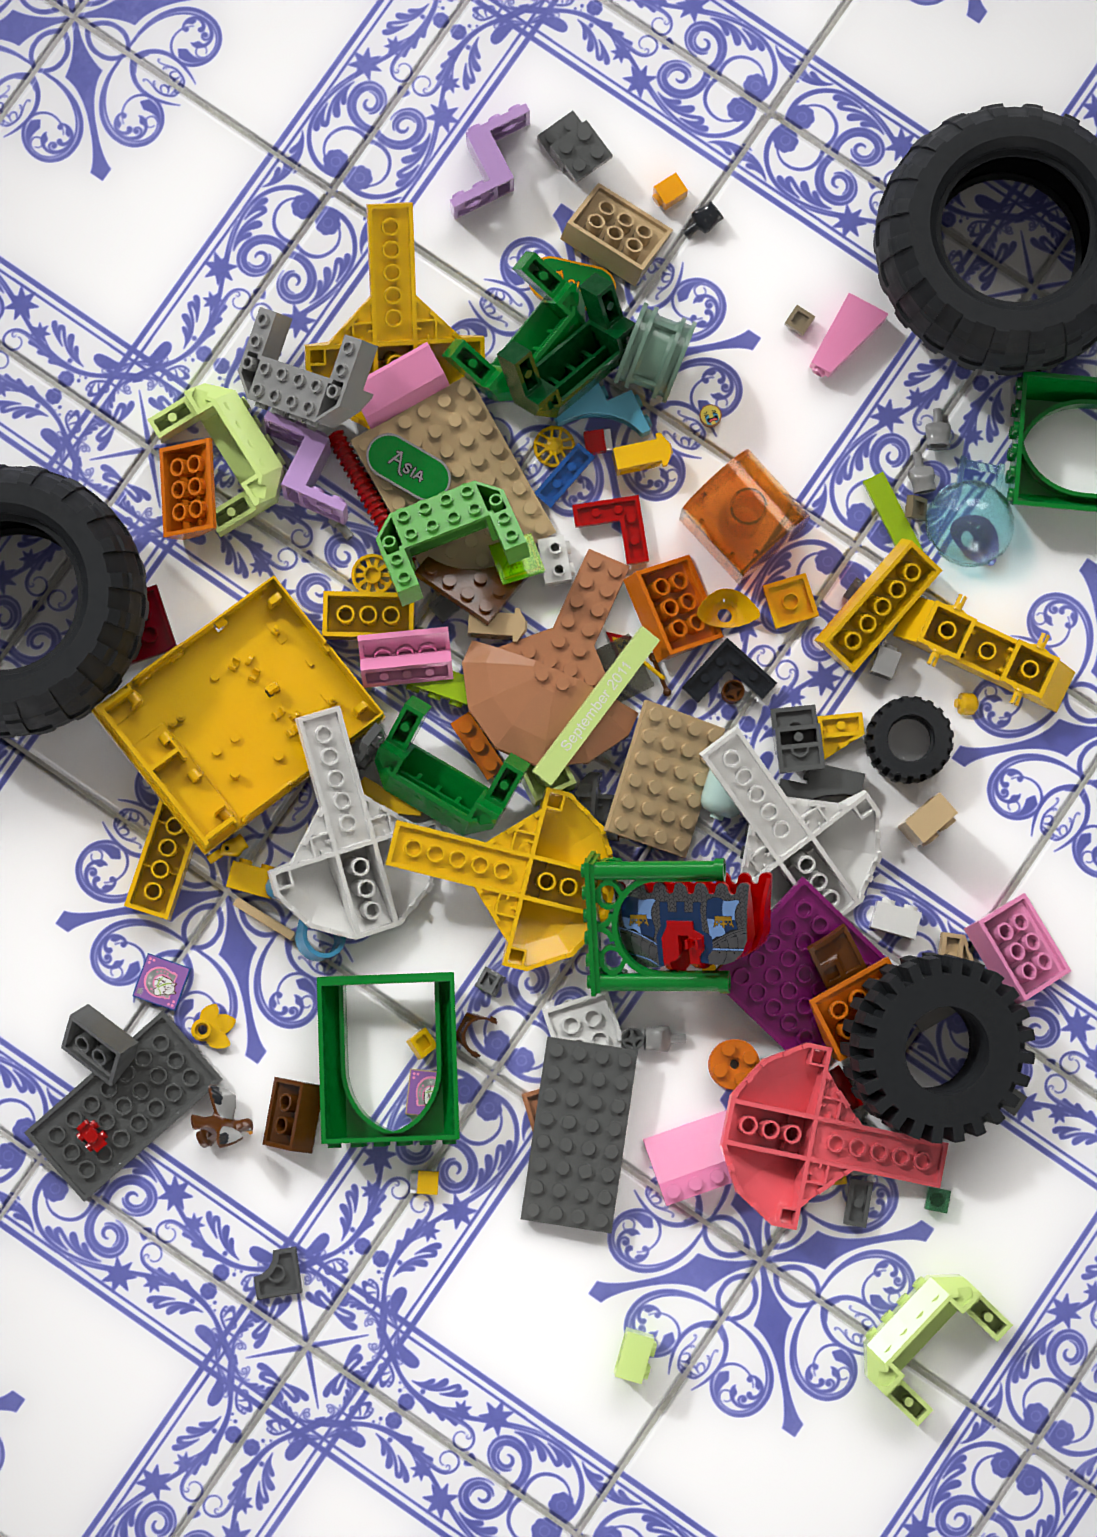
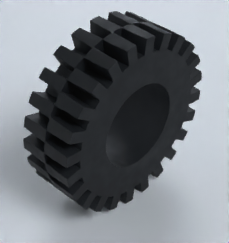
M925 952L922 953V957L908 955L899 958L901 962L899 966L886 964L879 969L883 976L881 979L868 978L862 985L868 991L865 998L854 996L850 1003V1007L857 1010L855 1019H844L842 1029L851 1033L850 1042H840V1051L842 1054L850 1057V1064L844 1065L843 1071L846 1077L855 1081L856 1085L850 1088L856 1098L866 1103L863 1108L870 1115L881 1119V1123L915 1139L920 1140L922 1138L929 1142L942 1144L943 1139L958 1143L965 1141V1133L976 1137L987 1133L984 1126L985 1122L999 1125L1006 1118L1000 1111L1003 1105L1012 1108L1018 1105L1021 1099L1012 1092L1016 1085L1028 1087L1031 1077L1021 1073L1023 1063L1034 1064L1035 1053L1025 1049V1042L1034 1041L1035 1033L1034 1029L1022 1024V1021L1029 1018L1030 1014L1027 1007L1015 1003L1014 1000L1020 996L1014 987L1002 984L1004 977L995 971L985 969V965L949 954L940 955ZM950 1006L961 1016L968 1031L969 1050L967 1058L960 1071L949 1081L934 1087H922L913 1078L907 1066L905 1050L908 1035L917 1020L924 1014L939 1007Z

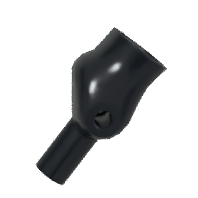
M709 200L707 204L691 213L693 223L685 228L683 233L687 238L697 230L706 234L724 217L714 203Z

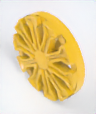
M364 555L353 565L351 578L359 592H370L372 584H374L375 592H386L392 585L391 579H389V582L381 579L389 577L388 573H381L386 569L385 564L378 568L379 561H383L381 555ZM371 558L375 559L374 565L370 563ZM362 561H365L366 564H367V567H364L363 565H361V562H362ZM359 568L363 573H356V569ZM357 578H364L359 583L356 582ZM368 582L366 589L363 590L361 587ZM377 582L384 586L382 590L379 589Z

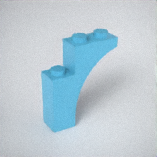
M599 383L560 416L554 418L556 425L560 427L572 421L585 418L610 419L628 426L641 438L649 435L650 427H652L649 416L642 413L640 407L643 404L638 394L634 395L633 391L630 390L607 401V398H609L605 386H600Z

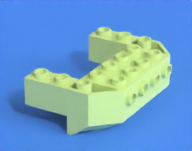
M203 383L184 391L185 396L147 420L161 443L166 442L201 420L244 489L243 492L216 508L217 528L215 530L221 538L278 503L282 488L281 483L285 476L283 465L286 463L279 452L277 454L274 453L271 448L274 443L268 434L263 435L259 429L262 427V424L256 415L251 416L248 409L251 407L244 396L240 398L236 390Z
M960 1274L926 1275L924 1278L920 1276L912 1284L914 1289L909 1294L904 1293L896 1301L897 1307L893 1311L889 1309L880 1318L881 1324L877 1328L873 1326L865 1334L866 1339L863 1342L864 1375L917 1427L930 1415L933 1409L902 1380L905 1375L901 1370L957 1311L962 1314L966 1312L997 1342L1013 1326L979 1290Z

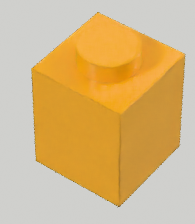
M675 172L653 187L652 198L658 207L662 206L664 210H667L686 198L688 189Z

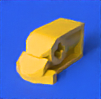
M659 432L655 434L656 439L613 448L612 459L616 476L652 469L660 466L661 463L662 467H667L673 454L671 443Z

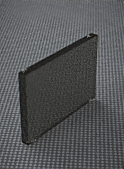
M629 633L596 649L605 673L632 639ZM644 663L616 700L623 702L654 687V682L651 680Z

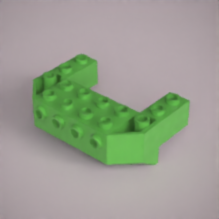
M474 480L469 483H463L449 491H443L431 498L420 500L405 508H399L388 515L376 537V542L402 607L424 598L414 573L416 568L412 556L487 528L492 541L499 540L509 565L531 557L526 539L503 489Z

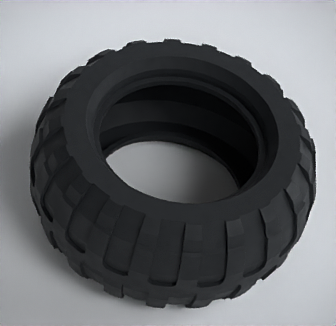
M1003 103L983 106L976 112L960 113L943 121L938 128L923 135L911 146L908 153L894 169L879 203L873 238V248L879 271L878 279L883 292L888 296L895 309L894 314L906 329L909 327L922 340V345L934 354L940 353L958 362V366L975 371L976 369L996 372L995 374L1012 376L1021 372H1041L1052 369L1062 362L1081 355L1097 342V137L1089 130L1080 126V120L1069 114L1060 116L1044 111L1043 106L1026 103L1022 107H1004ZM987 181H1016L1040 190L1059 206L1071 226L1075 242V263L1069 282L1052 294L1024 302L1003 301L977 291L960 277L947 257L941 231L942 215L945 206L967 188Z
M0 464V538L11 535H31L44 538L62 547L69 557L76 574L78 601L75 616L69 630L52 651L29 665L0 670L1 738L47 734L55 731L58 727L74 720H80L90 714L91 710L102 702L107 695H112L118 689L132 661L136 660L142 646L141 638L144 632L145 621L148 620L149 614L146 570L130 532L105 502L78 481L50 472L48 469L31 465L22 467Z

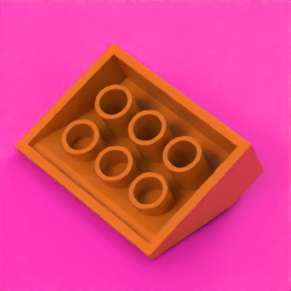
M212 438L159 448L163 538L186 540L200 537L216 529Z
M690 554L636 571L623 580L641 625L660 640L653 649L657 663L724 637L720 627L710 626L702 622L697 616L698 608L707 595Z
M889 957L881 959L809 1000L826 1047L832 1048L831 1057L841 1062L848 1058V1056L841 1053L840 1042H850L851 1033L842 1029L844 1019L854 1020L857 1010L850 1007V1003L854 996L865 998L868 991L862 985L868 978L879 980L883 977L879 969L886 964H892Z

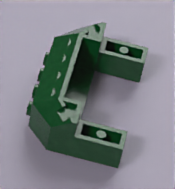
M594 273L579 286L589 320L538 363L535 364L531 350L515 341L510 342L497 353L514 404L534 416L557 418L620 365L636 323L623 316L614 283L597 273Z

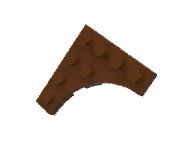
M429 556L415 571L416 578L487 626L529 578L528 576L504 584L502 583L497 566L484 569H460L442 564Z

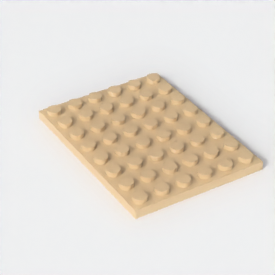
M465 376L384 423L350 440L390 513L395 512L399 508L413 505L420 500L388 483L370 470L366 460L367 448L375 437L385 433L399 435L442 460L447 465L451 475L448 491L459 487L463 483H469L474 480L503 489L524 537L530 535L534 544L537 543V539L547 538L556 533L477 389ZM487 528L415 555L419 565L429 556L442 564L455 568L484 569L496 566L490 548L500 543L498 539L492 541ZM435 591L437 597H439L441 594Z

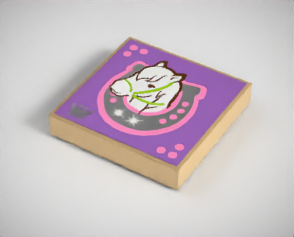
M410 1068L405 1114L418 1116L425 1108L434 1089L437 1071Z

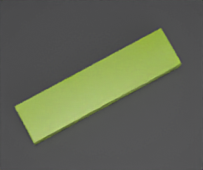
M884 472L864 480L862 483L894 546L903 538L912 540L923 551Z

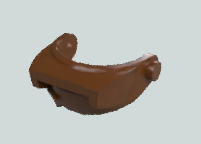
M466 1012L456 1031V1041L471 1056L480 1058L481 1055L471 1050L466 1042L467 1029L473 1022L478 1020H488L496 1025L498 1021L492 1016L487 1018L479 1014Z

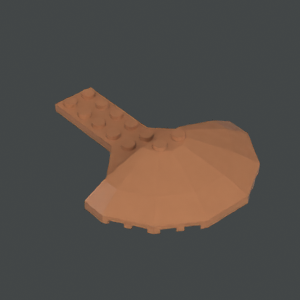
M588 549L553 628L500 647L472 640L462 661L467 707L471 716L477 721L481 730L486 734L496 750L507 755L513 753L532 766H536L605 675L604 668L595 649V644L630 566L592 549ZM615 700L566 766L582 763L589 764L595 758L628 738L638 712Z

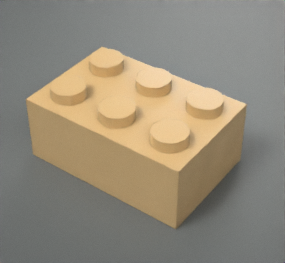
M939 792L902 822L898 829L914 847L919 845L924 847L939 836L937 831H944L956 821L954 816L958 812Z

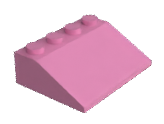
M1026 893L1019 895L964 928L987 969L1004 977L1002 984L1014 987L1020 996L1014 1000L1017 1004L1028 1000L1071 972L1070 967Z
M726 1110L643 1139L666 1206L732 1183L720 1148Z

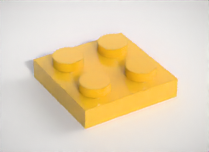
M806 573L762 586L775 630L819 616Z

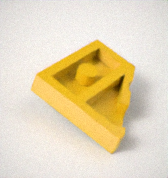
M862 712L817 716V722L821 726L824 760L865 734Z

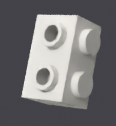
M564 535L537 539L540 560L544 568L545 587L571 583L572 576L576 575L574 563H569L568 554H572L570 541H565Z

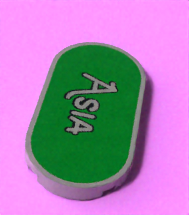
M393 433L381 434L370 442L366 452V460L370 470L378 477L418 500L428 499L443 491H448L451 475L447 465L442 460Z

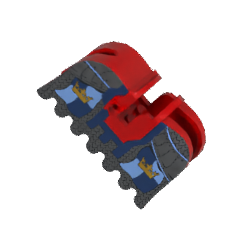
M726 872L725 882H649L642 884L632 890L622 903L619 913V929L622 943L630 956L644 967L655 968L665 966L671 971L687 970L690 964L695 968L705 969L713 964L726 965L758 950L768 938L771 929L773 874L770 872L762 873L757 884L753 882L751 875L747 872L741 873L738 876L737 883H734L731 876ZM618 881L622 888L625 889L626 885L622 881ZM613 887L615 900H617L619 895Z

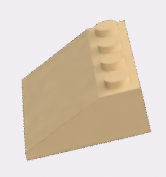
M598 182L569 219L560 239L628 283L636 286L666 243L673 229Z

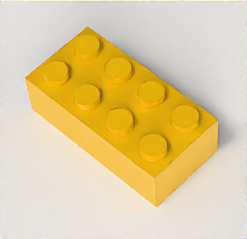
M323 591L322 636L325 640H358V635L415 630V602L402 607L397 592Z

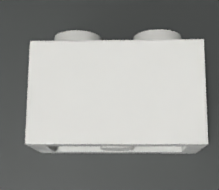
M882 898V901H876L869 928L914 940L922 915L921 912H917V907L904 904V907L896 906V901Z

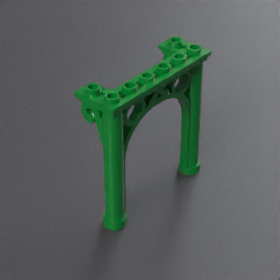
M591 851L588 857L585 858L584 864H581V878H585V886L582 887V899L586 900V909L583 910V921L587 923L588 930L584 933L585 945H588L589 953H586L585 962L586 967H590V975H587V989H591V996H596L602 991H719L720 994H730V970L671 971L649 969L636 962L630 956L622 943L619 932V913L622 903L627 895L636 887L649 882H725V858H715L714 861H622L621 858L616 857L601 859L600 854H596V851ZM616 880L634 881L631 882L625 889H623L619 882ZM604 886L614 887L619 895L615 902L608 903L603 899L602 888ZM599 905L607 910L614 908L613 912L610 911L608 913V917L604 921H600ZM600 932L606 934L610 942L614 941V943L604 946L602 951ZM607 951H616L621 956L622 961L619 966L610 967L606 963L605 955ZM625 964L638 973H628V970L624 968Z

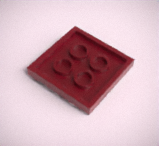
M157 584L147 587V600L149 601L148 620L145 621L140 652L131 665L165 654L177 646Z

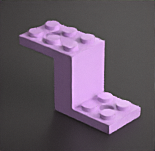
M526 103L523 105H513L508 109V112L502 115L495 114L488 119V122L482 125L479 123L475 124L466 132L467 147L484 180L475 183L472 189L466 192L461 190L452 195L450 209L454 219L514 191V177L495 141L530 125V110Z
M267 411L264 417L266 433L299 448L281 483L284 499L345 525L349 518L345 500L336 495L331 497L324 494L321 488L315 486L331 454L330 441L327 435L319 430L314 432L308 429L302 422H292L287 420L286 416Z

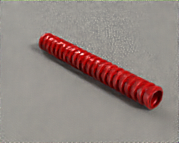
M336 430L327 436L330 441V448L334 449L333 454H337L336 459L341 461L339 463L340 466H343V471L347 472L346 477L351 479L350 484L354 485L353 489L355 491L357 490V496L361 497L360 502H364L363 507L368 509L367 514L371 515L370 519L375 522L373 525L378 527L377 532L379 533L388 517L389 510L384 508L385 503L381 502L382 498L378 496L379 492L374 490L375 485L371 484V478H368V473L364 472L365 467L360 465L362 463L361 460H357L358 455L354 454V448H351V443L347 442L348 437L343 435L345 433L344 430Z

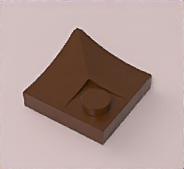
M844 923L828 935L806 947L826 988L867 968Z

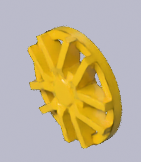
M554 425L542 429L535 437L533 444L534 454L538 461L551 468H556L561 463L557 457L559 454L565 458L566 454L564 451L572 450L575 447V441L571 433L563 427ZM551 430L550 438L544 435L543 433ZM553 430H559L558 438L553 437ZM562 432H564L568 436V438L561 439ZM542 437L543 439L547 440L546 444L538 442V439ZM571 440L572 446H563L564 442ZM537 445L544 448L540 453L537 451ZM547 452L549 456L544 461L541 456ZM554 456L557 464L548 463V461Z

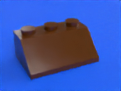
M274 1077L262 1145L312 1154L320 1113L319 1084Z

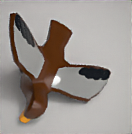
M211 1084L208 1091L214 1112L212 1116L208 1117L192 1114L191 1125L193 1130L200 1129L196 1132V1138L200 1146L203 1148L211 1147L217 1141L218 1147L224 1148L243 1139L242 1132H248L250 1135L253 1134V1122L249 1118L234 1120L236 1095L223 1087Z

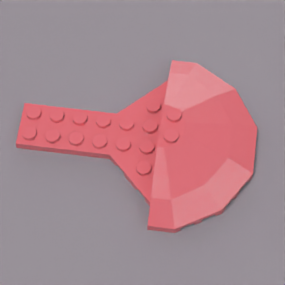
M806 1042L761 1059L729 1095L720 1148L735 1192L770 1225L797 1230L801 1207L852 1171L940 1188L949 1143H932L922 1138L920 1140L903 1133L862 1125L828 1071L832 1048Z

